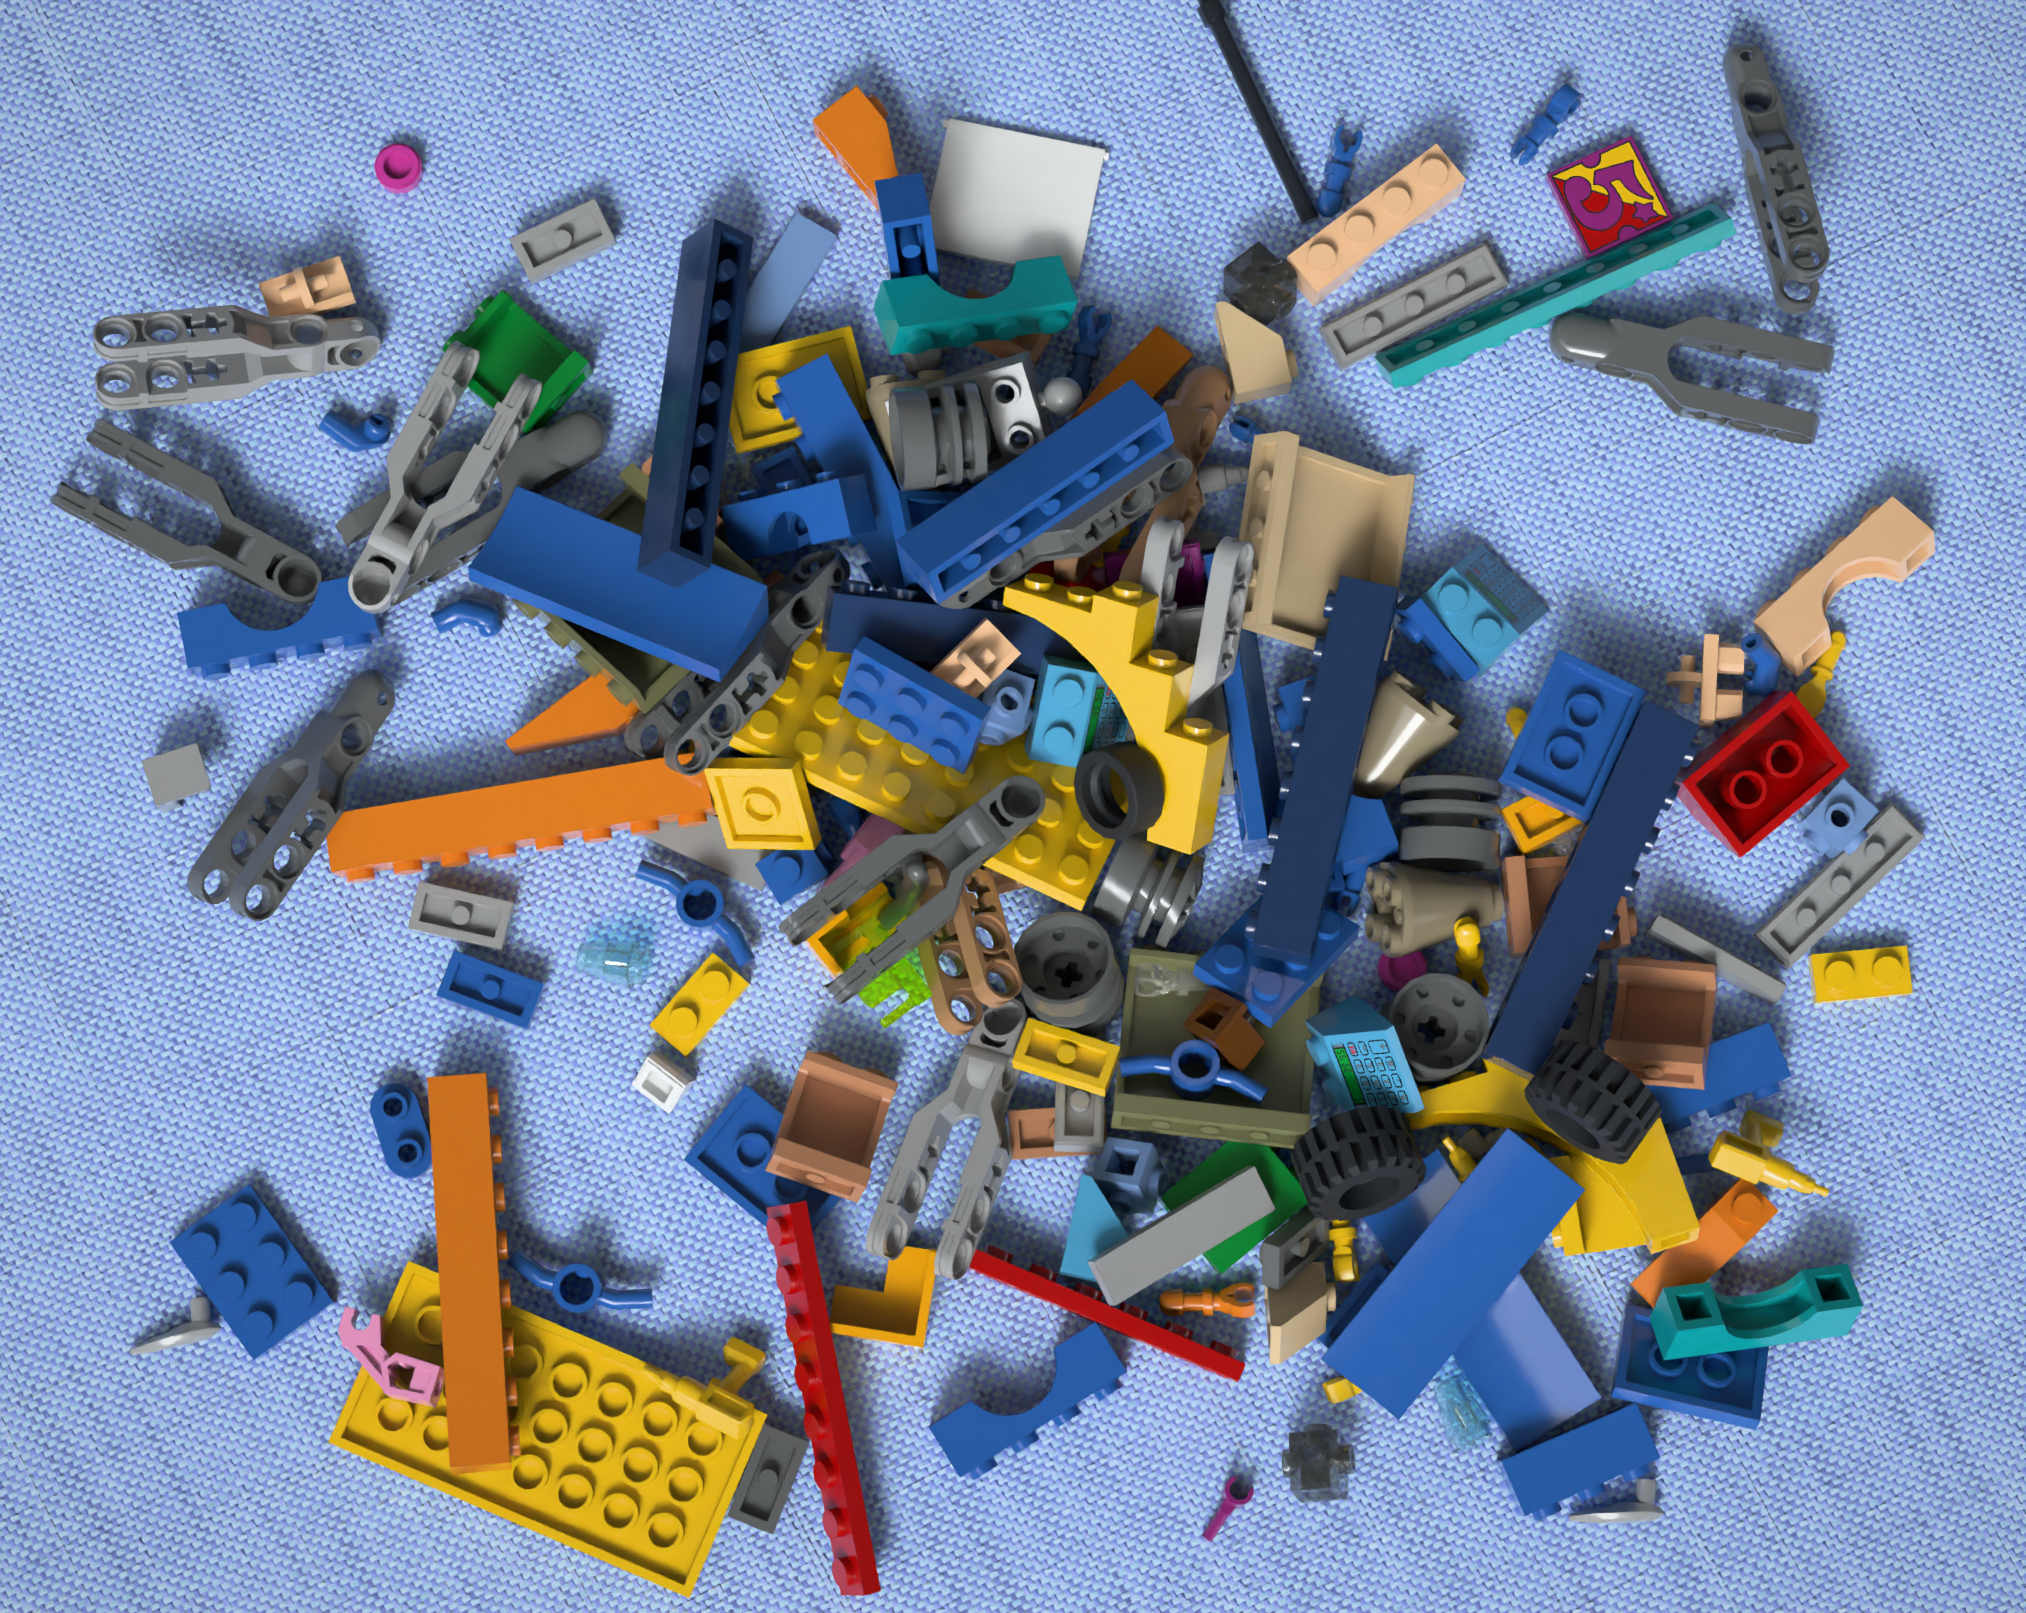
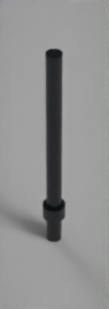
M1197 0L1200 5L1197 8L1204 27L1210 28L1302 226L1316 221L1319 215L1227 21L1230 14L1224 1Z

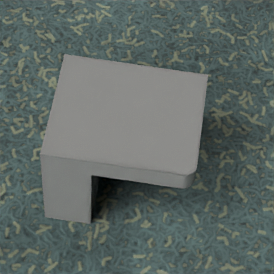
M197 742L142 760L155 806L164 813L183 807L181 799L211 789V782L204 760L207 759L205 749Z

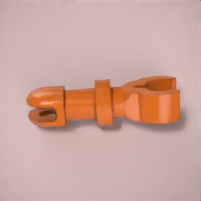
M1236 1283L1217 1292H1212V1287H1202V1292L1184 1293L1183 1288L1168 1289L1160 1295L1159 1307L1168 1316H1184V1312L1203 1311V1316H1213V1311H1221L1233 1317L1248 1318L1255 1315V1303L1252 1301L1255 1297L1254 1285L1250 1283ZM1240 1298H1248L1251 1301L1247 1303H1241L1237 1300Z

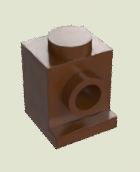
M1214 987L1210 988L1183 1023V1026L1196 1040L1207 1042L1216 1050L1220 1061L1241 1072L1244 1071L1265 1043L1263 1038L1252 1027L1256 1021L1246 1012L1248 1007L1243 1002Z

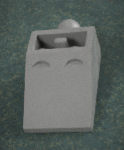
M1029 351L988 362L923 386L929 396L931 407L938 406L939 390L942 384H951L957 404L960 383L974 380L977 384L981 404L986 410L990 433V454L987 459V472L1004 467L1026 452L1028 448L1038 444L1054 433L1047 410L1058 415H1068L1079 407L1082 400V392L1078 383L1064 376L1052 379L1046 385L1044 391L1041 392ZM1007 384L1011 386L1014 390V397L1012 399H1003L999 390L1000 385ZM886 399L884 403L889 416V399ZM1014 431H1024L1028 435L1029 440L1016 443L1013 435ZM963 463L962 479L968 478L965 463ZM938 465L937 480L934 487L950 483L944 465Z

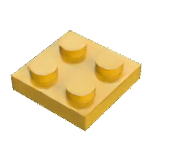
M715 757L704 769L727 849H816L822 838L799 758Z

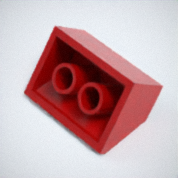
M1773 691L1693 758L1688 768L1683 767L1680 769L1674 783L1680 785L1677 797L1695 820L1738 858H1742L1849 768L1850 765L1792 691Z

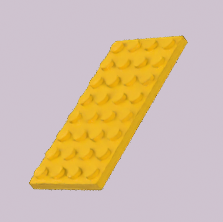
M823 620L794 652L785 682L751 716V719L739 732L732 735L734 738L729 742V746L754 758H799L805 782L916 834H934L1005 779L1022 775L1034 779L1041 785L1045 793L1043 814L1035 823L1015 837L1004 849L983 865L1082 911L1117 841L1102 837L1089 826L1082 816L1075 798V767L1028 758L1024 749L1028 729L1021 735L999 746L979 742L972 763L966 772L962 774L952 767L939 764L932 756L913 745L898 741L888 731L872 722L851 714L847 708L838 704L852 654L825 650L820 643ZM1111 768L1109 776L1112 793L1120 808L1127 813V791L1120 776Z
M408 1261L383 1316L385 1349L391 1356L397 1352L444 1369L439 1273ZM512 1305V1308L502 1310L504 1328L513 1327L515 1357L506 1358L507 1377L516 1376L518 1406L509 1407L510 1426L519 1425L521 1455L512 1456V1470L452 1474L449 1463L445 1381L437 1407L389 1397L363 1365L361 1366L328 1443L687 1598H691L749 1462L763 1424H765L768 1414L754 1409L751 1430L747 1435L737 1440L696 1419L695 1412L673 1401L671 1394L661 1390L653 1383L654 1379L642 1374L644 1366H648L657 1372L663 1369ZM401 1366L395 1370L397 1386L401 1389L409 1390L415 1369L407 1370Z

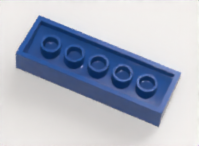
M516 486L487 542L468 566L470 581L717 682L722 681L769 618L767 585L711 563L709 570L682 586L675 588L637 571L642 535L519 486Z
M1214 554L1204 555L1202 562L1205 595H1207ZM1241 628L1234 673L1222 683L1227 730L1229 733L1235 789L1234 801L1242 852L1244 854L1275 849L1274 846L1268 845V837L1273 817H1277L1274 805L1282 800L1279 799L1281 786L1257 633Z
M1507 1127L1323 1354L1321 1360L1343 1375L1399 1420L1585 1189Z
M1438 1149L1423 1158L1426 1166L1425 1178L1412 1194L1384 1211L1362 1218L1393 1267H1395L1461 1185ZM1519 1272L1451 1355L1514 1452L1519 1451L1560 1423L1602 1398Z

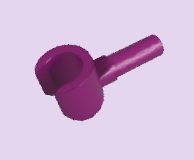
M1238 1476L1230 1478L1223 1485L1221 1490L1223 1501L1202 1534L1210 1542L1213 1541L1235 1508L1243 1507L1253 1497V1486L1242 1500H1237L1231 1496L1230 1487Z

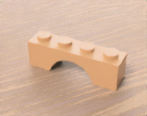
M1436 143L1289 254L1284 269L1285 273L1314 307L1350 280L1355 272L1384 245L1408 228L1419 223H1425L1458 198L1463 190L1466 181L1465 177Z
M1891 496L1881 506L1875 505L1863 515L1859 526L1847 537L1840 536L1833 541L1821 561L1812 569L1807 567L1801 570L1792 580L1790 589L1777 600L1774 598L1770 599L1759 609L1753 621L1755 633H1759L1781 655V663L1798 677L1832 646L1830 629L1825 615L1833 597L1846 585L1864 578L1879 577L1902 583L1936 552L1934 531L1894 496Z

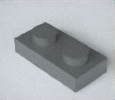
M1306 1205L1273 1234L1267 1236L1262 1242L1259 1251V1261L1262 1264V1285L1277 1290L1281 1289L1329 1248V1221L1315 1217L1308 1205Z
M763 1424L727 1517L773 1535L810 1442Z

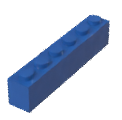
M825 354L777 379L775 387L778 393L772 395V399L783 420L786 421L792 418L801 435L795 437L794 441L806 463L814 460L821 473L844 468L845 477L865 475L877 531L845 539L851 548L859 545L868 561L862 564L861 568L867 581L871 584V588L875 591L881 587L883 592H889L890 585L905 586L886 499L887 495L898 488L830 358ZM917 588L919 589L918 596L931 597L923 588Z
M1131 379L895 540L906 571L938 604L942 603L1175 443L1166 411Z

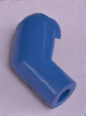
M330 410L319 424L321 431L351 452H361L381 447L388 441L391 434V424L388 418L378 413L371 414V417L363 422L352 424L334 410Z
M463 597L430 612L440 634L464 623L477 626L480 635L483 637L495 636L503 628V621L499 618L500 610L494 604L474 597Z
M1750 633L1743 639L1741 649L1756 666L1755 669L1746 672L1745 676L1750 680L1743 681V685L1747 693L1765 697L1770 695L1778 686L1782 658L1759 633Z

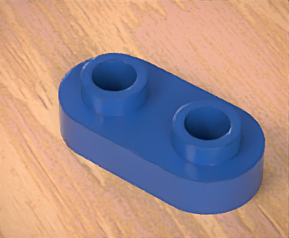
M391 1083L382 1086L371 1099L370 1113L386 1164L394 1174L402 1178L416 1179L422 1177L432 1168L431 1135L420 1100L413 1090L403 1084ZM391 1099H400L402 1102V1111L397 1116H389L386 1112V1105ZM406 1145H414L417 1149L415 1160L409 1163L403 1162L400 1156L402 1148Z

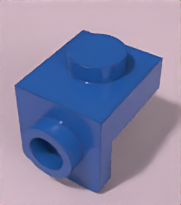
M822 838L815 850H776L755 865L778 903L785 905L819 882L826 880L834 872L831 864L836 862V858L826 841Z

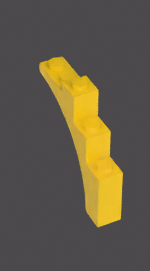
M1038 573L1027 574L1024 578L1005 586L1004 606L1037 619L1068 640L1093 664L1116 695L1134 731L1138 747L1146 751L1157 766L1163 782L1164 804L1160 818L1153 827L1148 829L1147 841L1189 855L1212 842L1229 733L1213 728V724L1204 719H1186L1194 664L1177 660L1178 656L1171 651L1151 650L1160 596L1144 592L1141 585L1129 581H1117L1112 586L1098 593L1093 589L1081 586L1067 588L1054 584L1052 577Z
M1483 1058L1482 1074L1476 1075L1474 1071L1464 1072L1449 1079V1084L1431 1090L1429 1086L1417 1087L1425 1108L1416 1113H1404L1412 1131L1437 1125L1478 1124L1502 1129L1508 1127L1511 1130L1552 1144L1583 1163L1613 1190L1635 1220L1650 1254L1698 1240L1700 1225L1661 1118L1656 1120L1627 1163L1617 1164L1600 1160L1564 1140L1536 1115L1524 1095V1089L1530 1082L1529 1080Z

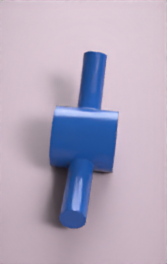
M641 860L635 877L665 888L676 897L675 906L678 916L687 928L698 933L715 931L724 939L739 968L756 959L740 928L726 916L727 907L725 899L716 885L706 880L687 882L674 871ZM702 893L710 894L716 899V903L712 906L713 914L709 918L697 920L695 915L686 912L687 903L693 896L698 897Z
M1189 1040L1181 1043L1174 1050L1172 1056L1151 1053L1119 1058L1121 1077L1149 1073L1170 1076V1085L1173 1092L1186 1101L1199 1102L1207 1099L1218 1085L1231 1088L1256 1104L1261 1105L1269 1091L1268 1087L1241 1071L1219 1066V1056L1216 1050L1209 1043L1202 1040ZM1198 1063L1205 1067L1208 1074L1199 1079H1192L1185 1076L1180 1069L1186 1064Z
M519 1248L506 1263L532 1284L552 1291L554 1299L560 1307L572 1313L585 1314L593 1311L599 1305L615 1310L653 1308L652 1288L616 1290L606 1287L601 1275L585 1264H570L556 1272L544 1268ZM574 1274L581 1278H591L594 1285L593 1294L588 1295L584 1299L583 1304L573 1305L567 1300L568 1290L565 1284L568 1278Z

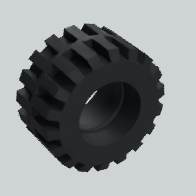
M1561 1040L1557 1043L1524 1089V1095L1529 1105L1550 1129L1581 1151L1611 1163H1627L1661 1114L1659 1103L1652 1092L1629 1069L1600 1050L1571 1040Z
M1387 1106L1357 1108L1322 1121L1297 1140L1290 1155L1310 1211H1312L1315 1217L1328 1221L1353 1220L1384 1211L1412 1194L1418 1188V1185L1423 1182L1425 1178L1424 1173L1426 1172V1166L1407 1117L1399 1109L1394 1107L1387 1108Z

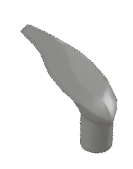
M206 1297L190 1299V1323L178 1325L166 1334L141 1342L129 1350L131 1355L185 1346L214 1336L222 1327L218 1322H211L210 1299Z
M1637 1479L1635 1502H1616L1607 1507L1577 1511L1569 1514V1521L1584 1523H1636L1656 1520L1664 1514L1661 1507L1655 1505L1656 1481Z

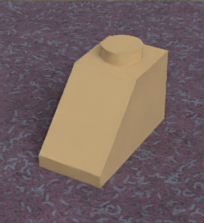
M1217 302L1214 310V319L1234 405L1289 394L1292 385L1291 378L1298 377L1297 363L1293 350L1285 351L1282 336L1228 302Z
M1311 1262L1279 1290L1265 1286L1264 1304L1270 1365L1281 1364L1326 1332V1313L1336 1309L1335 1282H1326L1324 1262Z

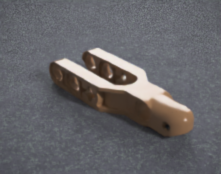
M1201 365L1192 369L1184 377L1173 399L1166 400L1162 405V408L1166 411L1175 443L1172 445L1176 446L1190 459L1193 464V471L1188 482L1180 490L1155 506L1123 564L1119 581H1129L1140 585L1148 534L1152 524L1159 516L1164 515L1172 520L1182 521L1184 525V540L1204 504L1196 472L1211 447L1216 431L1230 408L1232 400L1228 376L1222 369L1214 365ZM1137 488L1132 490L1125 497L1122 504L1129 501L1134 496ZM1103 543L1082 557L1054 560V574L1056 578L1064 581L1069 580L1076 584L1081 582L1093 561H1099L1101 557L1100 548Z
M907 829L902 833V835L916 834ZM922 854L930 882L916 906L908 913V917L947 886L949 879L948 871L945 865L933 856ZM982 865L966 878L955 918L917 947L936 1018L942 1028L952 1035L960 1036L966 1034L981 1022L983 1016L981 1003L988 1007L998 1008L1015 998L1020 993L1022 987L1020 970L992 871L990 868ZM967 886L969 892H976L978 898H976L974 893H967L965 887ZM976 927H981L988 931L993 939L992 948H987L978 941L975 934ZM940 955L946 956L954 962L957 969L956 976H950L941 969L939 964ZM989 972L996 973L1003 979L1006 986L1005 994L998 993L991 987L988 981ZM952 1000L959 1001L966 1006L969 1012L968 1022L962 1021L955 1016L951 1006Z

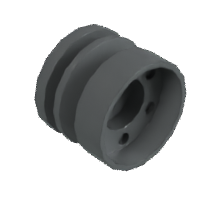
M974 380L960 383L958 404L956 403L951 384H942L939 390L938 406L931 407L929 396L923 386L891 389L889 393L890 437L895 472L901 491L934 488L937 480L938 465L945 466L946 474L952 486L962 483L963 463H965L967 475L972 484L980 483L986 479L987 459L990 454V433L986 410L981 404L978 387Z
M1437 772L1426 776H1415L1401 780L1400 793L1405 797L1418 800L1400 804L1399 812L1404 816L1421 820V825L1404 828L1399 831L1398 862L1454 872L1486 871L1500 867L1501 835L1498 832L1479 827V822L1491 821L1501 817L1502 809L1499 806L1484 803L1502 798V784L1500 782L1457 772Z
M1148 829L1123 838L1096 898L1091 915L1120 927L1132 910L1141 913L1137 936L1144 938L1153 919L1163 923L1155 944L1166 948L1174 935L1184 927L1203 885V870L1207 855L1196 851L1188 869L1185 870L1177 866L1183 852L1172 849L1166 860L1156 857L1159 844L1147 841Z
M1058 911L1038 918L1023 931L1014 946V952L1022 978L1021 992L1032 1018L1082 1035L1098 1032L1110 1023L1124 1002L1125 981L1106 930L1095 919L1079 912Z
M1428 973L1410 980L1382 1007L1380 1012L1381 1016L1394 1025L1416 1085L1434 1086L1458 1075L1482 1053L1489 1037V1014L1482 997L1468 982L1451 974ZM1426 1023L1430 1024V1033L1437 1035L1429 1044L1424 1042L1425 1034L1417 1031Z

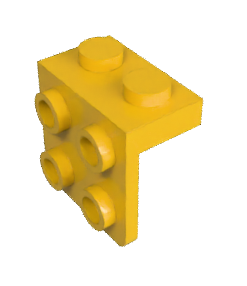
M1569 1155L1549 1158V1161L1585 1189L1552 1230L1554 1248L1563 1247L1564 1254L1568 1257L1646 1245L1635 1220L1613 1190L1588 1167Z

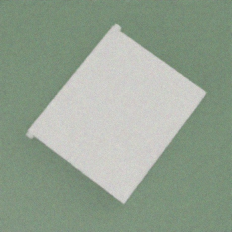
M951 118L944 119L943 128L947 130L929 207L935 250L937 252L1011 267L1015 266L1016 261L1060 255L1068 277L1078 280L1103 160L1108 161L1110 152L1101 148Z

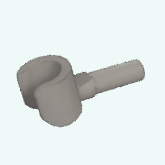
M1473 1127L1455 1142V1145L1457 1147L1461 1146L1475 1161L1493 1146L1505 1129L1499 1128L1483 1138Z

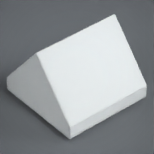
M656 1051L647 1057L632 1086L670 1114L695 1083L696 1079L661 1052Z

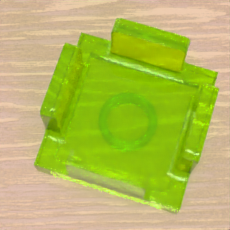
M875 915L865 918L855 928L826 948L830 955L834 957L860 937L866 940L867 947L841 966L843 973L856 962L858 955L862 952L866 954L890 937ZM906 957L902 958L857 993L865 1005L875 1008L896 991L902 989L906 995L905 999L877 1019L884 1029L933 995Z

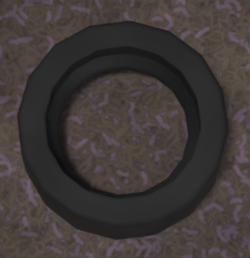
M1120 741L1095 749L1085 754L1076 766L1074 789L1077 804L1089 826L1102 837L1119 840L1153 827L1160 818L1164 804L1162 779L1157 766L1147 752L1134 743ZM1111 768L1120 776L1127 791V813L1120 808L1112 793L1109 776Z

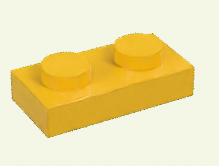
M1907 945L1812 954L1808 956L1813 1004L1905 996L1913 993Z
M712 952L649 1026L683 1056L688 1058L749 988L750 984Z
M1028 1018L1012 1059V1065L1015 1069L1105 1097L1121 1055V1046Z

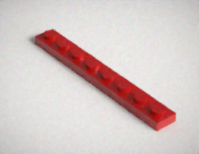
M800 1201L767 1207L769 1218L766 1227L767 1235L775 1249L778 1265L776 1282L784 1296L787 1312L785 1329L789 1340L793 1343L797 1364L794 1371L795 1381L800 1391H802L806 1411L804 1428L808 1438L811 1440L815 1458L813 1475L817 1486L821 1490L825 1510L822 1522L824 1530L830 1538L834 1557L832 1575L835 1583L839 1586L841 1596L873 1594L880 1592L881 1587L807 1202Z

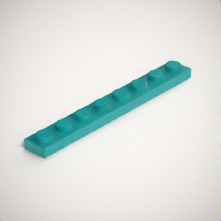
M1710 203L1375 355L1374 359L1378 371L1394 389L1401 386L1415 385L1422 381L1424 376L1443 367L1459 365L1467 359V356L1485 348L1501 346L1515 334L1529 328L1534 329L1545 326L1553 317L1570 309L1587 307L1594 302L1595 298L1612 290H1622L1631 287L1637 282V279L1656 270L1670 269L1676 266L1681 259L1689 255L1718 247L1722 240L1736 235L1732 217L1715 203Z

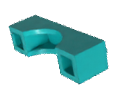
M1056 255L1016 261L1007 287L1002 292L983 299H969L953 295L938 286L927 274L882 280L873 310L890 355L901 353L920 354L929 349L948 346L960 348L975 342L995 339L1007 341L1022 335L1035 333L1053 334L1062 329H1068L1078 300L1061 256Z
M1847 1263L1802 1269L1794 1277L1775 1288L1747 1296L1719 1294L1712 1289L1710 1282L1663 1288L1650 1315V1321L1663 1360L1846 1336L1859 1315L1863 1304Z

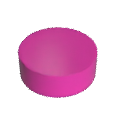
M396 143L386 146L379 152L374 164L375 173L380 184L386 190L393 193L401 194L413 190L419 185L423 177V164L418 153L406 144Z
M1421 951L1395 958L1386 957L1382 953L1377 964V973L1380 981L1386 988L1394 992H1399L1410 980L1426 975L1427 971L1426 960Z

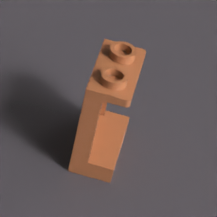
M1525 856L1505 857L1500 863L1509 959L1523 958L1569 856L1525 859ZM1621 896L1614 911L1615 914L1620 916L1618 926L1609 942L1601 940L1597 951L1625 949L1630 945V937L1637 935L1634 907L1627 908L1626 898Z
M1649 956L1620 957L1617 966L1618 988L1610 1039H1606L1604 1053L1629 1069L1645 1085L1704 1090L1718 991L1716 966L1705 964L1698 960L1679 962L1656 960Z
M807 1051L798 1067L765 1171L857 1203L867 1187L872 1171L870 1166L890 1102L896 1093L898 1082L888 1079V1076L878 1069L869 1067L859 1069L842 1063L841 1058L832 1053Z

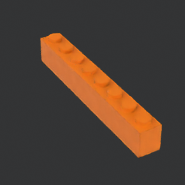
M695 752L677 755L679 763L681 765L687 764L691 761ZM664 758L345 811L327 835L326 840L331 872L341 878L346 877L347 883H362L375 880V872L393 869L394 875L419 873L423 871L422 864L441 861V867H457L469 864V856L488 853L489 859H505L518 855L517 848L535 845L536 851H552L564 848V840L583 837V842L587 844L605 842L612 839V832L628 829L631 830V835L634 836L647 835L659 832V824L678 821L679 827L682 828L700 826L708 823L707 816L717 815L704 770L693 776L683 775L668 768L665 765Z
M486 1073L427 1077L450 1469L452 1474L512 1470V1456L521 1455L519 1425L510 1426L509 1407L518 1406L516 1376L507 1377L506 1358L515 1357L513 1327L504 1328L502 1309L512 1308L510 1278L501 1279L499 1260H509L507 1230L498 1231L496 1212L506 1211L504 1182L495 1183L494 1164L503 1163L501 1134L492 1135L491 1116H500L498 1087H489Z

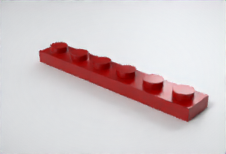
M987 1244L984 1252L976 1249L968 1268L969 1270L1089 1321L1096 1322L1103 1327L1237 1383L1240 1380L1246 1363L1236 1360L1239 1351L1230 1346L1212 1340L1208 1348L1191 1341L1194 1334L1192 1330L1170 1321L1166 1322L1164 1329L1146 1321L1149 1312L1126 1302H1122L1119 1309L1101 1302L1104 1295L1102 1292L1078 1282L1074 1290H1071L1056 1283L1059 1274L1033 1263L1029 1271L1010 1264L1014 1255Z

